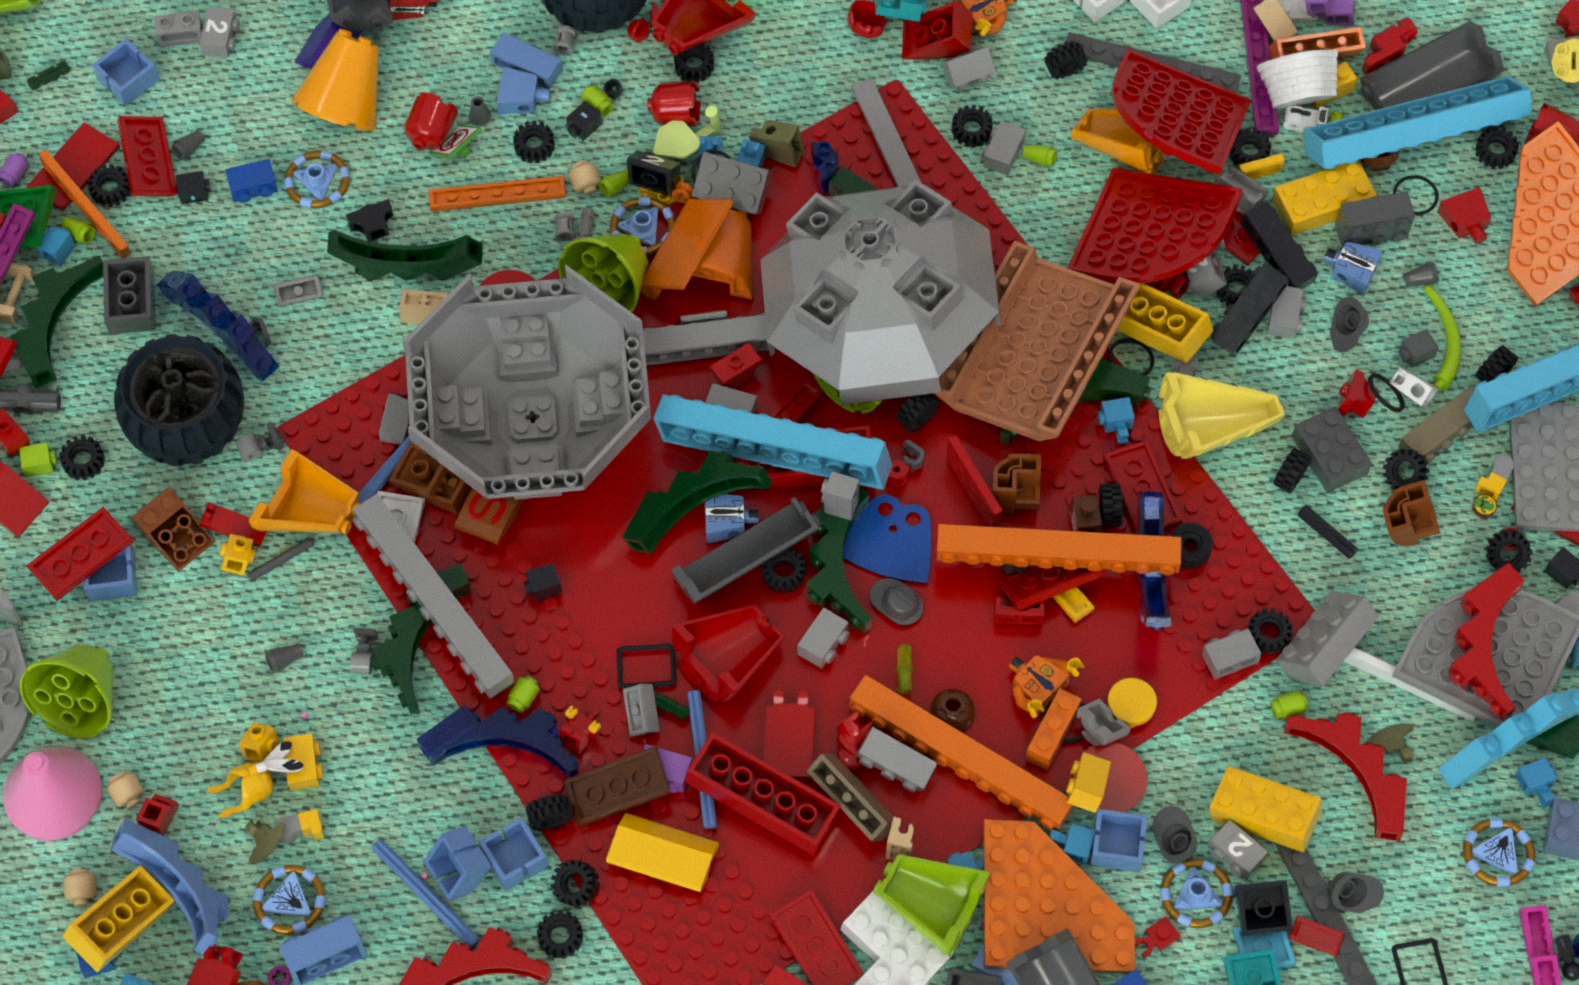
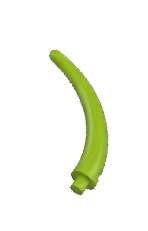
M1426 285L1424 292L1437 309L1446 333L1447 347L1445 358L1440 370L1433 377L1435 382L1433 386L1439 389L1438 392H1440L1442 388L1446 390L1451 386L1459 370L1461 339L1456 321L1449 307L1431 285Z

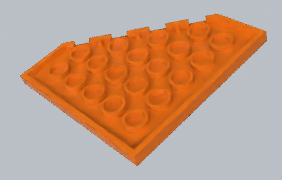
M1559 121L1525 144L1520 151L1507 272L1534 307L1579 276V146Z
M984 819L983 871L990 873L983 892L984 968L1009 969L1007 961L1037 946L1053 935L1069 929L1094 973H1130L1135 970L1134 922L1035 822Z

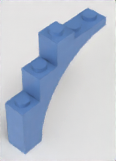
M125 818L113 836L111 850L129 859L137 866L141 865L171 894L183 910L190 924L194 938V950L204 954L209 946L212 947L218 938L216 928L220 921L224 922L230 912L228 907L229 896L204 885V870L180 859L178 854L179 843Z

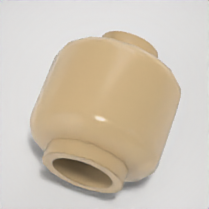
M587 160L573 164L571 166L572 170L568 175L574 190L577 193L584 192L585 195L595 193L599 186V181H601L596 165Z
M122 771L108 780L110 784L107 787V792L117 807L127 806L130 809L141 802L139 797L144 793V788L134 773Z
M89 869L70 870L69 875L64 877L65 899L67 901H74V906L90 904L89 899L97 896L96 876L94 873L89 872Z

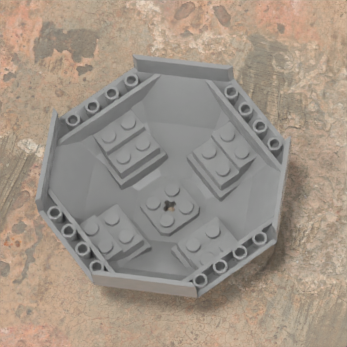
M916 179L908 186L825 197L816 192L786 223L787 232L760 259L766 335L770 356L775 353V348H777L839 391L842 405L941 392L939 377L994 317L996 324L1001 327L989 229L954 208L951 201Z
M566 264L567 278L473 286L471 274L469 273L403 341L406 356L410 426L407 428L410 440L487 499L514 497V500L562 496V492L585 490L651 419L642 320ZM536 419L535 423H531L530 420Z

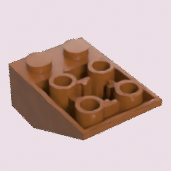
M171 487L164 489L129 518L139 532L178 572L215 542L205 528L199 526L200 522Z

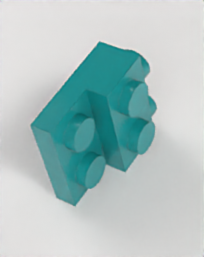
M874 0L876 15L920 21V16L925 14L927 5L925 0Z
M1274 949L1224 956L1223 958L1228 985H1282Z

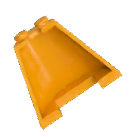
M339 28V31L336 32L293 95L292 103L296 104L298 102L297 107L321 119L343 126L355 125L354 128L373 131L376 127L379 46L371 44L372 40L366 37L359 36V39H355L351 36L352 32Z
M1117 108L1088 109L1071 132V139L1073 141L1082 143L1149 174H1155L1160 169L1166 155L1161 149L1146 141L1127 125Z
M291 449L281 465L282 483L269 504L258 503L249 518L250 526L258 531L343 533L347 535L354 518L353 508L361 504L358 503L359 493L297 451Z

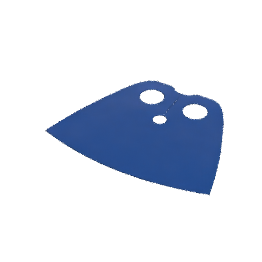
M883 494L877 496L869 502L868 506L861 512L851 527L844 546L843 558L864 569L884 576L927 583L931 557V523L929 514L921 506L915 504L903 505L897 498ZM880 504H891L893 512L889 516L880 515L878 512ZM912 512L919 514L921 518L920 523L916 526L908 525L905 520L907 514ZM895 525L897 527V531L895 533H891L889 531L890 526Z

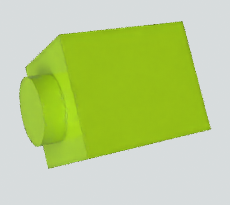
M48 442L19 448L21 467L26 477L54 472L53 465L57 464V456L55 450L51 451Z

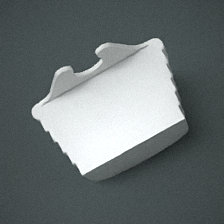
M1303 51L1274 58L1259 64L1257 70L1261 75V81H1264L1273 108L1300 106L1337 96V51Z

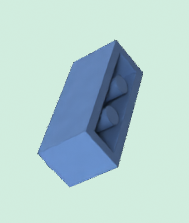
M503 33L490 51L492 64L502 69L507 67L535 74L538 76L539 86L545 89H550L562 72V62L557 55L544 52L536 45H529L514 35L510 36Z

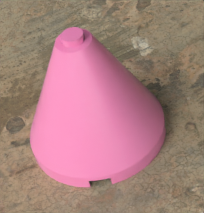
M65 746L43 747L21 758L9 772L3 788L4 809L11 823L18 830L33 839L42 841L65 839L84 829L95 812H98L103 796L102 780L93 762L82 752Z

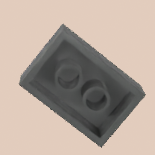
M703 152L692 196L700 199H732L734 202L732 208L761 215L773 170L713 153Z
M1408 191L1341 203L1335 223L1341 247L1343 248L1346 242L1360 245L1370 243L1371 245H1380L1384 241L1392 239L1394 241H1402L1409 236L1415 212Z
M150 257L103 260L104 322L109 334L156 330L154 268Z
M1336 406L1295 425L1292 438L1300 451L1311 456L1312 459L1309 465L1327 493L1368 475L1372 462Z

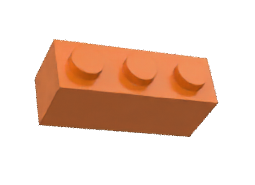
M1059 688L1027 749V761L1045 770L1049 769L1077 715V708L1080 707L1081 698Z

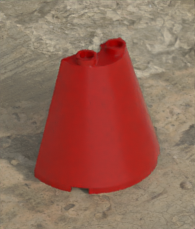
M665 0L652 20L654 29L652 36L657 42H663L673 55H677L749 25L755 19L756 12L741 0L734 4V8L725 0Z
M755 604L672 626L674 650L680 651L683 660L679 663L685 674L702 694L716 702L719 700L727 702L732 699L784 640L785 635L779 627L768 624L767 614L761 611Z

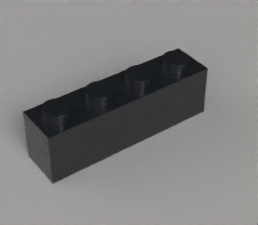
M1266 201L1243 215L1240 221L1241 226L1268 265L1288 278L1290 282L1288 284L1289 287L1303 289L1315 281L1318 274L1314 264L1305 257L1302 247L1296 244L1289 228L1283 225L1274 207H1271Z
M1264 263L1262 267L1258 266L1254 270L1251 282L1248 286L1245 284L1240 289L1238 300L1235 304L1231 303L1224 312L1225 317L1221 323L1217 322L1213 326L1214 331L1210 337L1212 342L1234 357L1239 353L1290 283L1285 275L1267 263Z

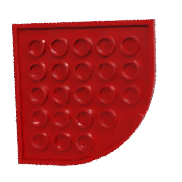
M1127 49L1112 82L1114 104L1124 122L1138 135L1161 149L1166 155H1173L1188 164L1204 168L1210 173L1221 174L1252 99L1130 49Z
M1112 168L1067 268L1116 283L1118 277L1136 283H1149L1183 273L1203 261L1223 240L1243 196L1242 188Z

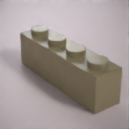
M1469 386L1403 436L1398 448L1418 451V454H1422L1424 456L1423 459L1427 460L1429 464L1436 457L1435 453L1439 450L1446 451L1453 444L1452 440L1456 437L1463 438L1473 425L1463 410L1474 389Z
M822 753L806 772L834 802L841 805L840 808L871 841H883L890 833L894 817L834 753Z

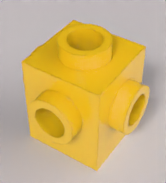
M230 534L228 542H223L219 556L224 557L221 570L244 576L247 564L253 563L256 551L251 549L253 539Z
M256 722L251 725L239 741L244 759L258 763L263 762L280 744L275 728Z

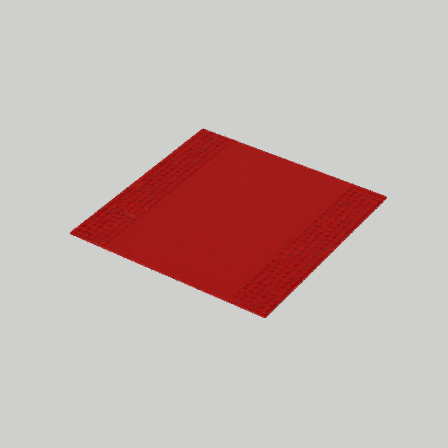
M893 80L878 88L877 90L921 183L951 201L954 208L989 229L994 272L996 274L1014 241L1025 245L1028 244L900 81ZM857 101L800 132L805 151L796 168L768 157L765 158L762 168L773 170L762 213L759 215L746 212L748 214L747 218L751 223L753 300L730 295V284L691 276L684 290L662 289L655 300L649 299L640 293L638 303L631 313L642 320L643 329L681 325L680 316L726 310L727 319H733L738 316L749 317L765 313L760 259L787 232L786 223L816 192L823 197L832 196L828 193L829 180L841 166H844L878 189L897 187ZM676 202L669 206L675 216V220L685 204ZM661 211L658 212L656 244L660 242L668 229L667 220ZM641 242V244H640V245L643 246V247H649L648 245L644 244L643 242ZM656 253L646 256L648 260V265L645 268V272L650 266ZM557 269L539 280L560 279L559 270ZM1107 347L1101 359L1109 361V347ZM775 349V353L770 356L769 350L756 352L762 359V364L754 370L752 379L735 389L757 396L758 407L755 412L757 415H770L804 379L822 390L813 375L814 373L778 349ZM1113 354V359L1115 363L1119 366L1124 367ZM406 356L398 358L279 425L277 430L288 448L297 451L359 493L400 446V444L380 442L379 430L388 394H394L408 400ZM725 356L646 366L651 419L585 490L562 492V496L525 499L518 510L517 518L498 545L454 528L463 505L458 514L427 502L424 505L415 545L436 572L461 563L470 582L472 592L459 598L458 602L513 673L514 683L492 698H489L485 692L482 694L479 692L474 684L476 679L473 675H467L460 665L462 661L458 655L454 657L446 646L449 644L444 637L440 639L435 633L433 622L429 625L419 643V647L525 807H527V804H531V801H537L539 797L545 798L546 795L553 796L558 794L559 796L564 794L569 798L565 784L566 779L644 750L645 744L691 757L693 762L695 751L690 712L687 718L683 720L675 716V713L671 714L656 706L659 732L630 737L623 694L624 688L618 686L617 649L622 646L673 645V625L755 604L761 611L767 614L768 624L779 627L783 631L785 638L729 701L723 702V700H719L716 702L701 693L706 740L711 732H714L763 760L766 705L773 706L774 688H784V703H798L799 689H808V707L815 708L812 764L822 753H834L838 757L837 751L841 747L837 740V727L854 714L851 707H849L850 696L864 676L867 675L929 713L934 697L941 691L959 689L965 692L973 701L975 714L971 724L960 732L1062 793L1066 792L1068 782L1073 777L1070 771L1074 760H1078L1082 753L1093 745L1085 737L1075 743H1062L1048 770L1026 760L1027 749L1042 722L1043 712L1037 715L1036 718H1032L1030 712L1023 710L1016 704L1012 690L1013 680L1017 674L1009 668V664L1016 656H1019L1027 664L1036 655L1042 658L1048 657L1067 661L1072 658H1079L1084 668H1077L1079 672L1078 677H1074L1071 672L1068 673L1070 675L1069 682L1063 690L1081 698V702L1085 705L1100 699L1107 706L1111 688L1122 679L1138 678L1147 682L1153 688L1157 697L1154 715L1146 723L1130 728L1131 730L1128 735L1113 741L1133 750L1273 662L1283 651L1281 649L1279 654H1275V651H1273L1272 655H1267L1268 651H1264L1258 663L1214 680L1202 656L1204 646L1208 641L1214 638H1219L1220 640L1228 637V634L1235 630H1246L1251 617L1255 616L1257 611L1260 610L1262 613L1263 609L1267 608L1268 612H1270L1271 608H1275V613L1278 614L1281 610L1283 617L1286 615L1289 617L1288 623H1292L1290 643L1298 630L1306 624L1312 613L1315 612L1314 608L1195 457L1181 459V456L1172 454L1162 435L1159 411L1149 398L1147 401H1142L1140 408L1131 405L1135 418L1133 428L1127 429L1129 433L1127 443L1118 445L1116 432L1105 433L1103 425H1099L1097 411H1100L1101 403L1107 400H1096L1077 403L1058 438L1037 441L1018 434L1017 438H1012L1007 446L1000 443L1001 427L955 411L934 393L931 394L940 403L938 405L939 408L935 410V415L931 416L932 419L928 420L926 425L910 433L896 419V414L902 408L901 405L906 403V400L912 396L884 399L874 410L862 414L858 410L851 412L842 408L823 392V397L798 422L799 424L809 423L822 429L870 425L872 437L885 442L891 461H902L904 455L910 459H916L903 450V442L906 440L912 441L924 450V466L917 470L909 468V478L903 485L893 486L886 481L884 490L864 485L860 486L869 493V502L879 495L886 494L897 498L903 505L915 504L925 508L931 523V557L927 583L884 576L864 569L843 558L844 573L850 590L860 606L871 616L872 623L871 628L864 634L860 629H854L849 624L848 618L842 613H836L829 603L825 608L848 622L849 636L843 645L839 644L835 649L836 655L831 663L826 662L821 669L797 654L798 643L823 609L818 604L814 605L806 596V583L819 572L809 562V549L822 538L816 532L789 548V551H792L793 548L796 549L797 554L801 553L802 560H805L804 582L801 581L799 588L795 586V591L791 592L790 589H787V593H783V589H780L778 593L775 592L774 587L770 589L768 583L765 584L761 564L696 604H693L689 596L687 597L674 579L671 569L678 565L683 569L731 540L707 543L705 502L676 522L663 536L652 554L633 551L622 538L647 491H663L667 493L678 471H694L698 473L709 453L704 450L663 442L653 419L662 395H678L683 399L692 401L697 399L705 403L712 383L721 385L710 371V366ZM532 419L530 422L535 423L536 419ZM407 429V433H406L405 439L409 436L408 429ZM954 435L959 438L991 492L995 464L997 465L1000 461L1008 458L1009 454L1041 455L1039 510L1015 509V514L1002 512L1000 527L1073 531L1069 512L1072 498L1096 495L1099 506L1100 484L1114 483L1103 459V454L1148 440L1181 514L1182 524L1196 523L1203 526L1209 532L1212 538L1210 557L1198 568L1186 569L1180 567L1179 573H1174L1173 575H1163L1160 572L1140 574L1130 570L1118 573L1113 572L1111 569H1105V576L1078 586L1080 591L1093 604L1094 610L1076 623L1051 597L1044 600L1043 625L994 624L996 594L1001 595V598H1008L1000 588L998 580L1009 575L990 563L980 562L979 564L971 565L966 562L961 563L960 561L944 563L941 560H937L939 524L987 527L946 460L948 438ZM389 480L379 490L413 496L394 486ZM822 486L770 487L769 489L751 488L725 493L742 496L744 509H758L759 523L790 505V499L793 497L798 502L803 501L810 515L815 514L824 505V503H821L823 495L821 492ZM882 503L878 507V512L882 516H889L893 512V507L889 503ZM1124 505L1122 508V526L1102 527V533L1136 535ZM912 512L907 514L905 520L908 525L916 526L920 523L921 518L919 514ZM352 521L350 531L346 536L397 613L410 608L405 596L407 594V587L404 583L400 585L392 574L394 572L392 567L384 565L379 557L380 551L377 547L373 549L366 539L368 535L364 530L359 531ZM744 523L745 531L758 523ZM892 525L889 527V531L895 533L897 527ZM1179 525L1149 535L1170 536ZM1186 541L1183 544L1184 548L1188 551H1193L1197 548L1193 541ZM553 563L561 583L562 593L534 602L533 596L527 595L523 582L527 581L525 572ZM779 563L774 570L778 576L786 577L791 575L793 567L788 563ZM890 578L911 587L921 598L923 604V612L919 620L913 624L900 625L877 610L870 600V590L873 585L879 580ZM1266 624L1260 628V632L1265 638L1274 639L1279 635L1278 629L1273 625ZM670 649L621 651L623 683L671 681ZM675 651L676 683L672 686L653 687V690L659 692V695L663 694L679 702L678 705L682 704L689 708L688 692L698 689L687 677L679 663L683 660L680 651ZM527 675L538 682L537 686L540 688V691L529 709L519 713L506 704L508 701L507 696L518 678H525ZM949 700L946 703V707L950 711H957L960 708V703L956 700ZM570 706H574L573 709L577 708L578 713L584 716L589 712L594 713L596 716L595 721H597L596 724H601L597 736L590 738L587 746L579 755L559 742L560 730L564 724H567L565 712ZM1077 715L1064 739L1078 737L1082 734L1081 731L1085 730L1081 718L1077 719ZM860 716L858 719L861 725L872 722L866 716ZM872 724L871 728L874 727L876 729H880L876 727L874 724ZM886 728L880 729L886 735L915 750L909 742H902L896 739L891 731ZM922 754L927 758L935 761L934 757L930 756L929 754ZM938 763L925 788L915 793L905 789L902 786L903 783L897 779L889 780L880 774L881 770L874 766L868 768L863 765L858 770L851 771L893 817L901 818L900 833H907L909 825H913L911 857L946 863L950 855L957 852L961 854L971 852L983 844L984 819L1020 821L1025 818L1015 806L1002 803L992 792L982 791L972 780L963 779L952 768L948 766L943 767ZM813 778L811 780H797L833 801ZM688 783L684 793L677 791V793L668 794L582 827L577 825L574 815L573 819H570L569 823L565 822L563 826L558 825V828L553 829L552 827L549 830L545 831L543 829L541 831L561 862L567 863V860H578L590 864L596 870L594 873L599 875L596 882H600V887H595L598 893L597 895H592L594 900L587 902L642 985L762 984L774 965L784 970L796 962L768 915L812 889L837 931L841 934L840 929L843 922L874 891L879 880L883 881L887 877L883 875L889 861L894 862L893 860L886 859L888 836L883 841H871L840 808L837 818L813 856L715 799L717 827L705 829L703 826L699 790ZM625 813L719 842L718 851L710 864L708 878L701 892L606 862L617 827ZM573 874L571 878L580 890L583 885V879L579 874Z

